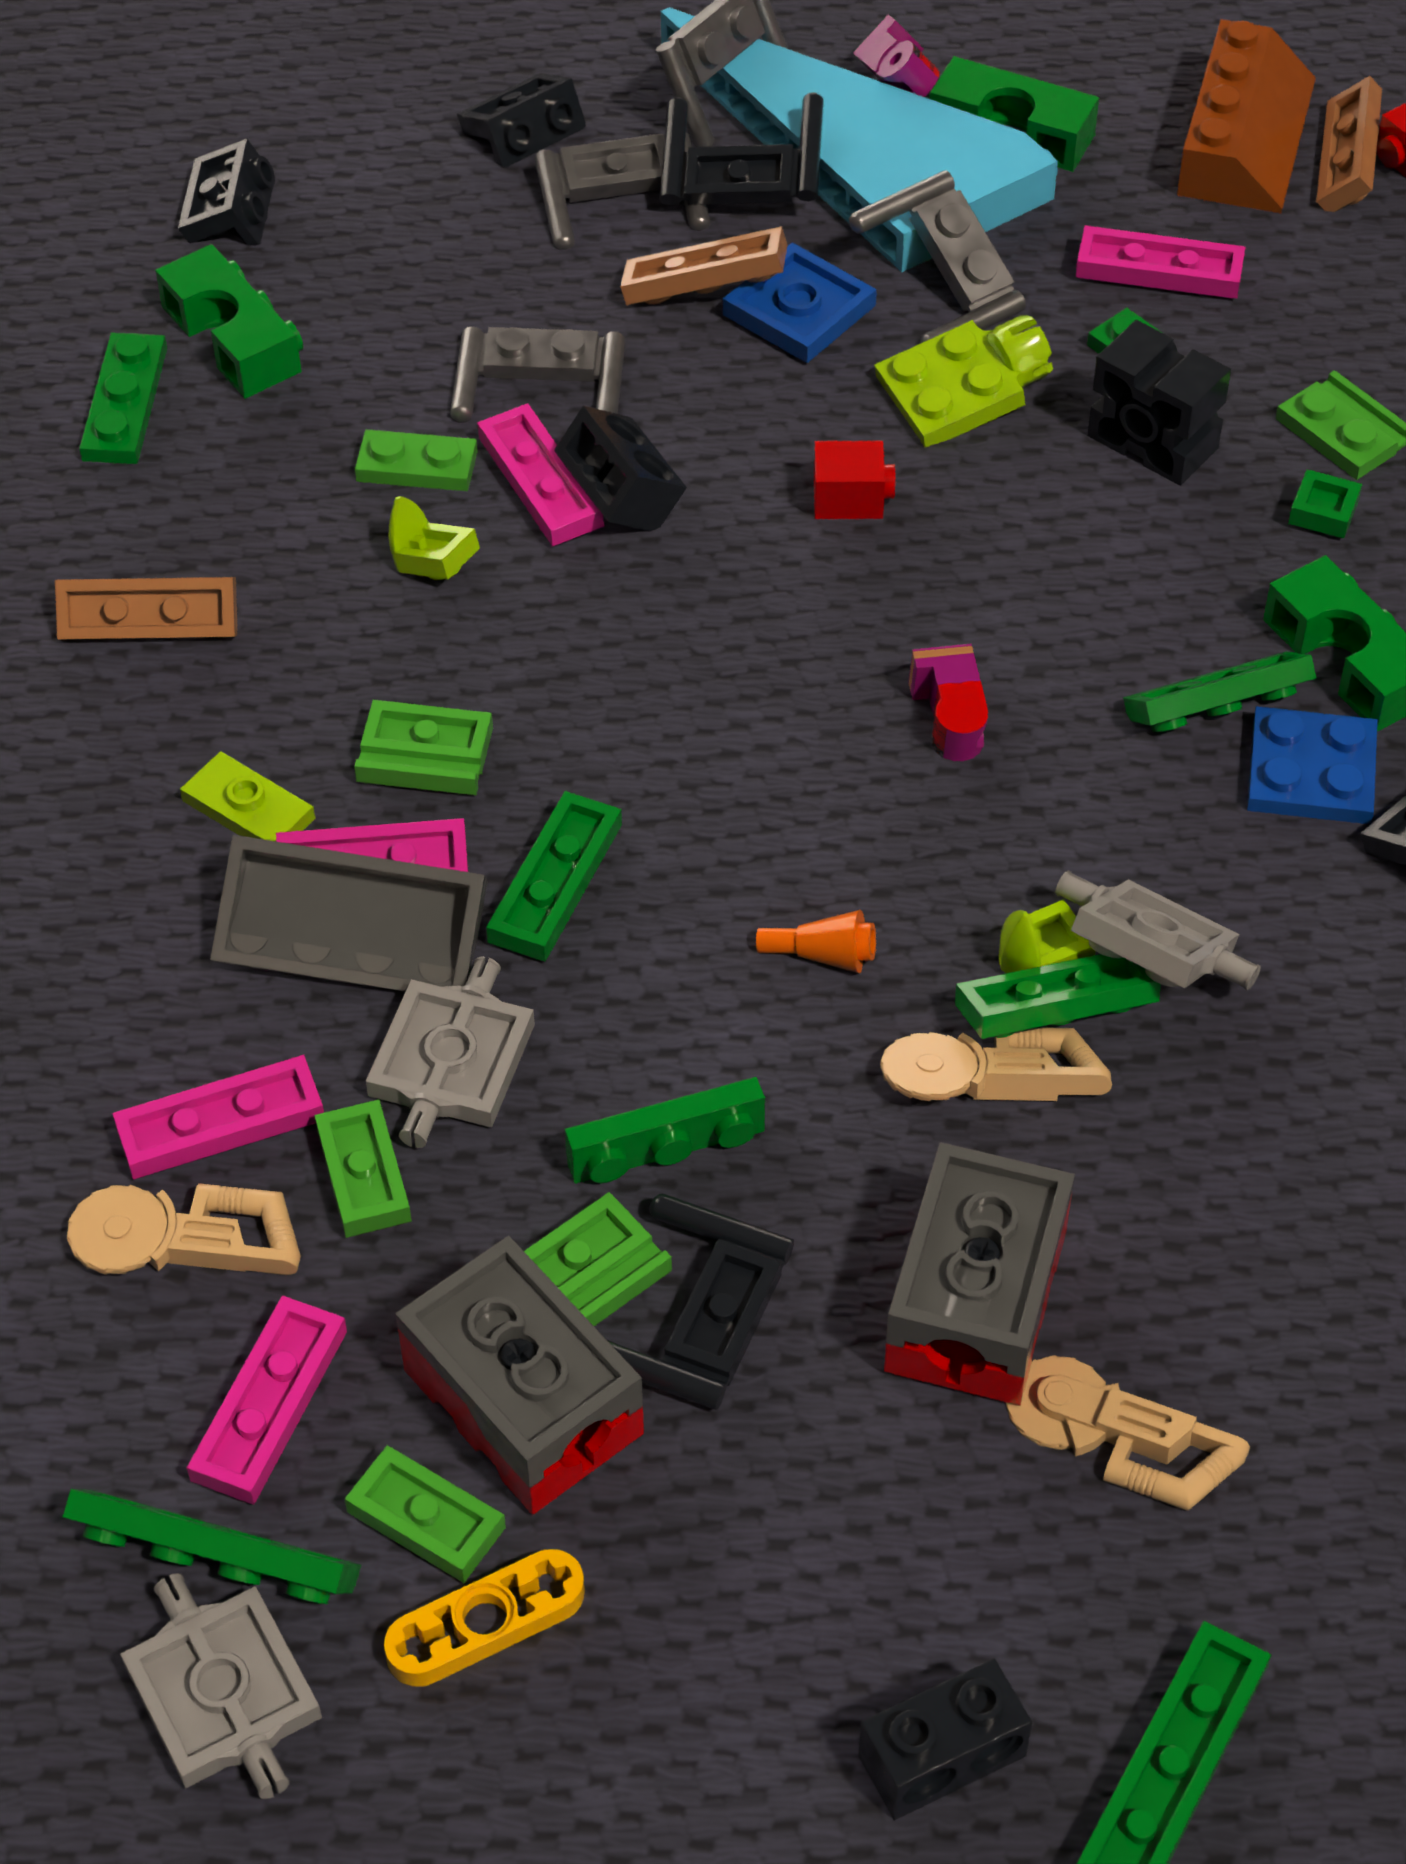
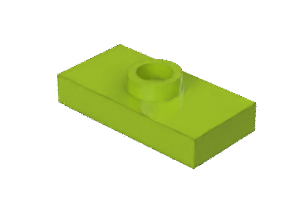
M222 751L180 788L183 802L239 836L276 841V833L303 831L315 819L314 806Z

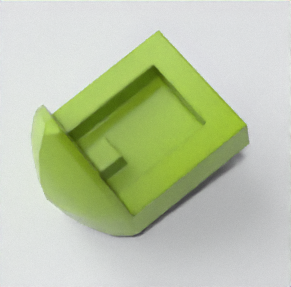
M402 496L395 497L389 520L388 540L398 572L427 576L433 580L449 579L457 574L461 567L480 549L474 528L429 523L423 511L416 503Z
M1063 899L1030 914L1027 911L1017 910L1006 918L1000 934L999 964L1003 972L1011 973L1094 956L1096 951L1090 947L1088 939L1071 931L1076 915Z

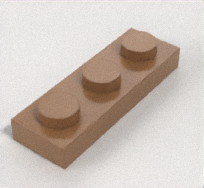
M1371 76L1327 101L1316 202L1325 211L1335 212L1348 204L1354 205L1365 198L1369 192L1373 191L1382 88Z
M781 226L628 259L620 285L626 305L640 302L658 304L668 300L673 295L692 291L702 294L718 290L725 284L744 280L754 283L768 280L775 274L782 273L784 269L788 245L783 228Z
M236 577L55 580L57 639L237 636Z

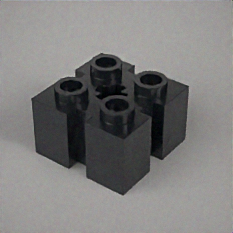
M1135 320L1096 357L1093 391L1103 396L1090 408L1087 436L1123 456L1128 452L1144 459V467L1181 486L1219 449L1223 419L1218 417L1217 411L1226 403L1231 368L1194 349L1184 356L1177 352L1173 338Z

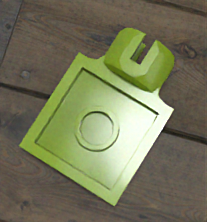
M1023 315L1000 324L990 331H983L971 320L874 364V368L879 382L922 444L928 447L955 438L1024 406L1023 388L1045 378L1051 373L1053 365L1052 362H1048V358L1052 352L1041 327L1030 328L1037 325L1036 320L1029 315Z

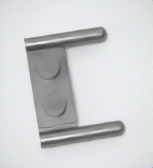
M715 0L668 38V42L656 48L674 96L681 97L688 103L687 128L695 147H712L714 137L694 87L704 84L760 36L763 41L788 49L769 0Z
M687 132L685 140V152H687L688 147H692ZM664 133L560 148V153L542 150L535 155L534 159L553 244L556 249H570L575 244L565 198H569L570 203L660 190ZM683 201L690 228L693 230L707 229L710 226V219L706 204L687 205V201Z
M947 170L939 172L850 215L849 224L851 229L856 233H863L909 211L912 215L909 220L963 311L968 310L969 313L925 333L921 337L920 343L971 320L974 321L977 327L984 330L1025 310L1026 302L1023 295L1018 290H1014L1012 285L1015 281L961 190H955L954 179Z
M467 327L463 330L450 415L454 421L459 423L468 422L472 418L478 375H484V378L594 382V379H599L596 409L618 414L625 337L619 332H609L604 337H598V331L489 327L488 333H483L477 327Z

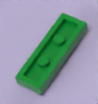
M110 334L79 448L82 461L138 464L167 352L165 335Z
M1286 651L1126 696L1123 699L1130 721L1150 725L1151 731L1161 732L1186 725V715L1206 710L1207 716H1218L1242 709V699L1260 695L1261 700L1265 701L1294 695L1297 693L1296 684L1316 679L1312 655Z
M564 791L486 927L488 943L546 962L622 826V809Z
M1099 954L957 983L955 1006L981 1039L989 1037L1001 1038L1010 1036L1018 1031L1051 1024L1065 1025L1075 1019L1108 1012L1122 1013L1129 1011L1133 1007L1159 1002L1161 984L1149 978L1145 973V968L1124 957L1112 958Z
M757 1077L566 1128L567 1164L574 1183L591 1179L598 1183L611 1182L622 1177L630 1168L652 1162H657L660 1165L676 1164L686 1159L692 1151L717 1144L726 1148L741 1146L750 1141L755 1134L765 1131V1096Z

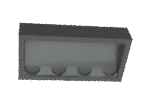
M232 835L210 960L406 992L411 979L441 987L464 986L472 967L488 881L483 874Z

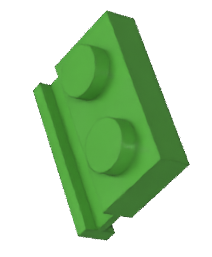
M1335 370L1329 373L1328 380L1324 383L1315 382L1277 407L1276 420L1356 480L1396 455L1397 451L1406 446V422Z
M373 700L360 744L361 753L354 765L356 782L477 795L479 775L483 772L493 731L492 713Z
M610 1192L524 1251L593 1326L600 1323L672 1271V1257L666 1250L662 1252L652 1242V1236Z

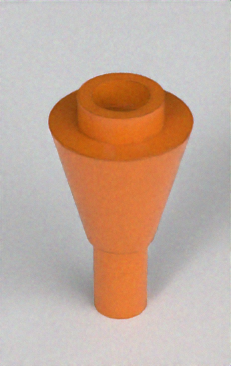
M857 910L802 924L797 928H758L756 948L758 953L797 954L801 958L860 974L863 961H873L875 958L876 929L874 923L865 922L862 910Z

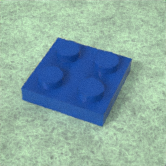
M792 242L787 247L783 272L777 273L772 278L762 282L754 283L745 280L723 298V315L808 363L876 306L877 289Z
M1256 706L1253 717L1247 811L1371 825L1375 801L1378 719Z

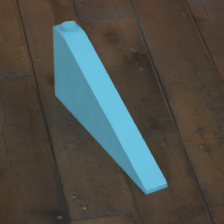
M670 7L662 10L661 44L668 42V38L695 16ZM761 39L755 40L701 85L764 145L793 144L794 149L800 147L803 98L806 94L812 92L820 94L823 97L824 104L818 195L848 223L852 213L944 170H947L952 175L955 190H961L985 232L1054 199L1058 161L1048 150L1043 149L1025 132ZM909 211L860 233L901 272L932 258L909 220L912 217Z

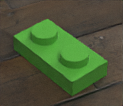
M366 429L355 467L356 482L468 491L478 452L477 439Z
M380 1100L314 1115L345 1237L348 1238L412 1222L410 1206Z
M388 1445L345 1498L347 1513L463 1583L466 1582L506 1528L503 1513Z

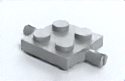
M1068 870L1062 875L1055 891L1057 896H1062L1082 906L1079 908L1071 929L1072 932L1088 939L1090 947L1102 955L1112 958L1124 957L1145 968L1146 975L1160 984L1186 988L1205 974H1217L1248 991L1252 988L1259 975L1260 965H1256L1232 953L1240 934L1129 879L1115 887L1097 886Z
M484 956L475 959L472 971L464 986L441 987L411 979L366 1079L368 1096L405 1105L411 1109L405 1125L399 1134L400 1139L408 1146L412 1147L414 1139L416 1148L426 1146L427 1138L436 1117H452L491 1128L495 1122L535 1022L533 1009L502 1002L490 994L496 977L501 970L500 965L491 958L488 959L487 964Z
M178 1573L171 1574L169 1578L178 1601L175 1600L165 1578L161 1579L154 1587V1591L160 1598L171 1621L153 1638L121 1653L124 1666L185 1789L226 1767L244 1763L258 1790L259 1797L261 1799L272 1798L274 1794L264 1770L268 1772L278 1794L288 1787L290 1781L285 1776L271 1748L282 1738L321 1719L322 1715L319 1704L256 1586L222 1603L197 1607L184 1582L183 1575Z

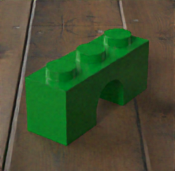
M953 56L930 92L931 100L1002 125H1011L1023 129L1036 143L1053 155L1058 161L1057 168L1071 172L1075 170L1095 136L1099 105L1098 96Z
M213 244L155 270L162 308L189 337L206 329L215 328L211 330L217 369L245 399L302 372L299 352L303 350V341L296 326L290 320L284 321L274 311L268 296L262 290L256 291L246 281L240 266L234 260L228 261Z
M1326 555L1270 583L1263 621L1296 653L1306 654L1324 646L1340 647L1353 653L1345 659L1338 695L1361 718L1378 719V732L1406 717V632L1397 624L1391 613L1381 609L1358 586L1350 574L1343 572Z

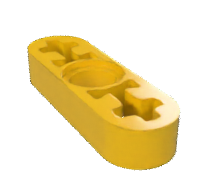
M557 1549L542 1550L401 1616L389 1627L384 1639V1650L391 1674L403 1684L415 1687L427 1686L570 1618L582 1605L585 1594L584 1577L580 1564L567 1552ZM550 1573L555 1581L566 1579L563 1582L564 1595L553 1599L548 1591L536 1593L540 1589L539 1577ZM513 1587H518L520 1600L526 1598L528 1614L522 1617L518 1616L516 1599L509 1590ZM489 1603L503 1609L507 1615L502 1627L493 1633H475L464 1623L468 1612L477 1605ZM448 1618H452L455 1636L462 1645L455 1649L452 1648L450 1635L444 1637L445 1631L442 1621ZM418 1636L423 1644L434 1642L430 1645L431 1658L419 1663L413 1654L404 1656L407 1653L406 1641L411 1637Z

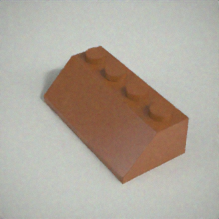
M1220 19L1183 148L1177 196L1282 213L1316 77L1272 27L1255 25L1248 21Z

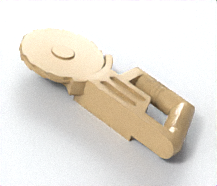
M1037 1027L1018 1031L1007 1037H994V1048H982L973 1038L964 1033L958 1036V1040L949 1035L945 1036L929 1032V1034L916 1033L897 1039L884 1050L880 1065L884 1081L886 1080L894 1091H899L909 1098L914 1097L924 1101L949 1100L951 1097L964 1093L972 1096L973 1100L1057 1101L1058 1095H1103L1108 1093L1112 1087L1111 1072L1074 1028ZM1048 1053L1063 1054L1072 1067H1059Z
M198 1183L190 1213L183 1214L176 1213L171 1199L164 1190L156 1194V1198L150 1191L133 1185H113L109 1188L95 1191L81 1201L68 1220L67 1241L74 1257L87 1269H92L105 1275L109 1273L126 1274V1272L145 1267L148 1262L158 1271L166 1263L244 1272L255 1271L292 1275L297 1272L301 1257L284 1195L282 1192L221 1187L219 1185ZM219 1211L221 1213L261 1217L270 1248L244 1245L238 1219L211 1217L210 1213Z
M1053 1355L1033 1360L1021 1405L1006 1402L1011 1422L1024 1437L1043 1447L1059 1450L1073 1448L1075 1456L1092 1451L1104 1441L1114 1444L1115 1447L1108 1461L1103 1481L1133 1490L1136 1493L1139 1492L1142 1495L1145 1494L1147 1497L1151 1496L1153 1499L1186 1511L1194 1507L1218 1484L1222 1483L1227 1476H1230L1231 1473L1244 1464L1250 1450V1445L1243 1438L1196 1422L1197 1417L1121 1391L1118 1383L1106 1385V1382L1096 1373L1093 1367L1071 1357H1057ZM1190 1445L1211 1453L1182 1478L1162 1471L1159 1472L1157 1469L1153 1470L1151 1467L1129 1460L1131 1452H1135L1167 1465Z

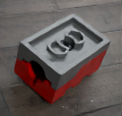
M939 1143L888 1313L884 1372L1021 1405L1034 1348L1047 1307L1054 1273L1057 1270L1066 1236L1075 1174L947 1143Z
M509 1235L395 1313L404 1371L433 1403H440L452 1416L459 1433L475 1451H483L496 1466L504 1484L532 1515L644 1434L642 1377Z

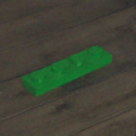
M71 1489L63 1514L64 1518L86 1524L83 1532V1537L120 1547H125L128 1536L153 1542L150 1555L153 1557L192 1566L196 1554L220 1561L217 1574L223 1577L260 1585L262 1575L267 1574L289 1581L286 1594L322 1604H328L331 1593H352L361 1569V1564L95 1490Z
M1206 1621L1202 1622L1077 1864H1169L1268 1668L1272 1654Z

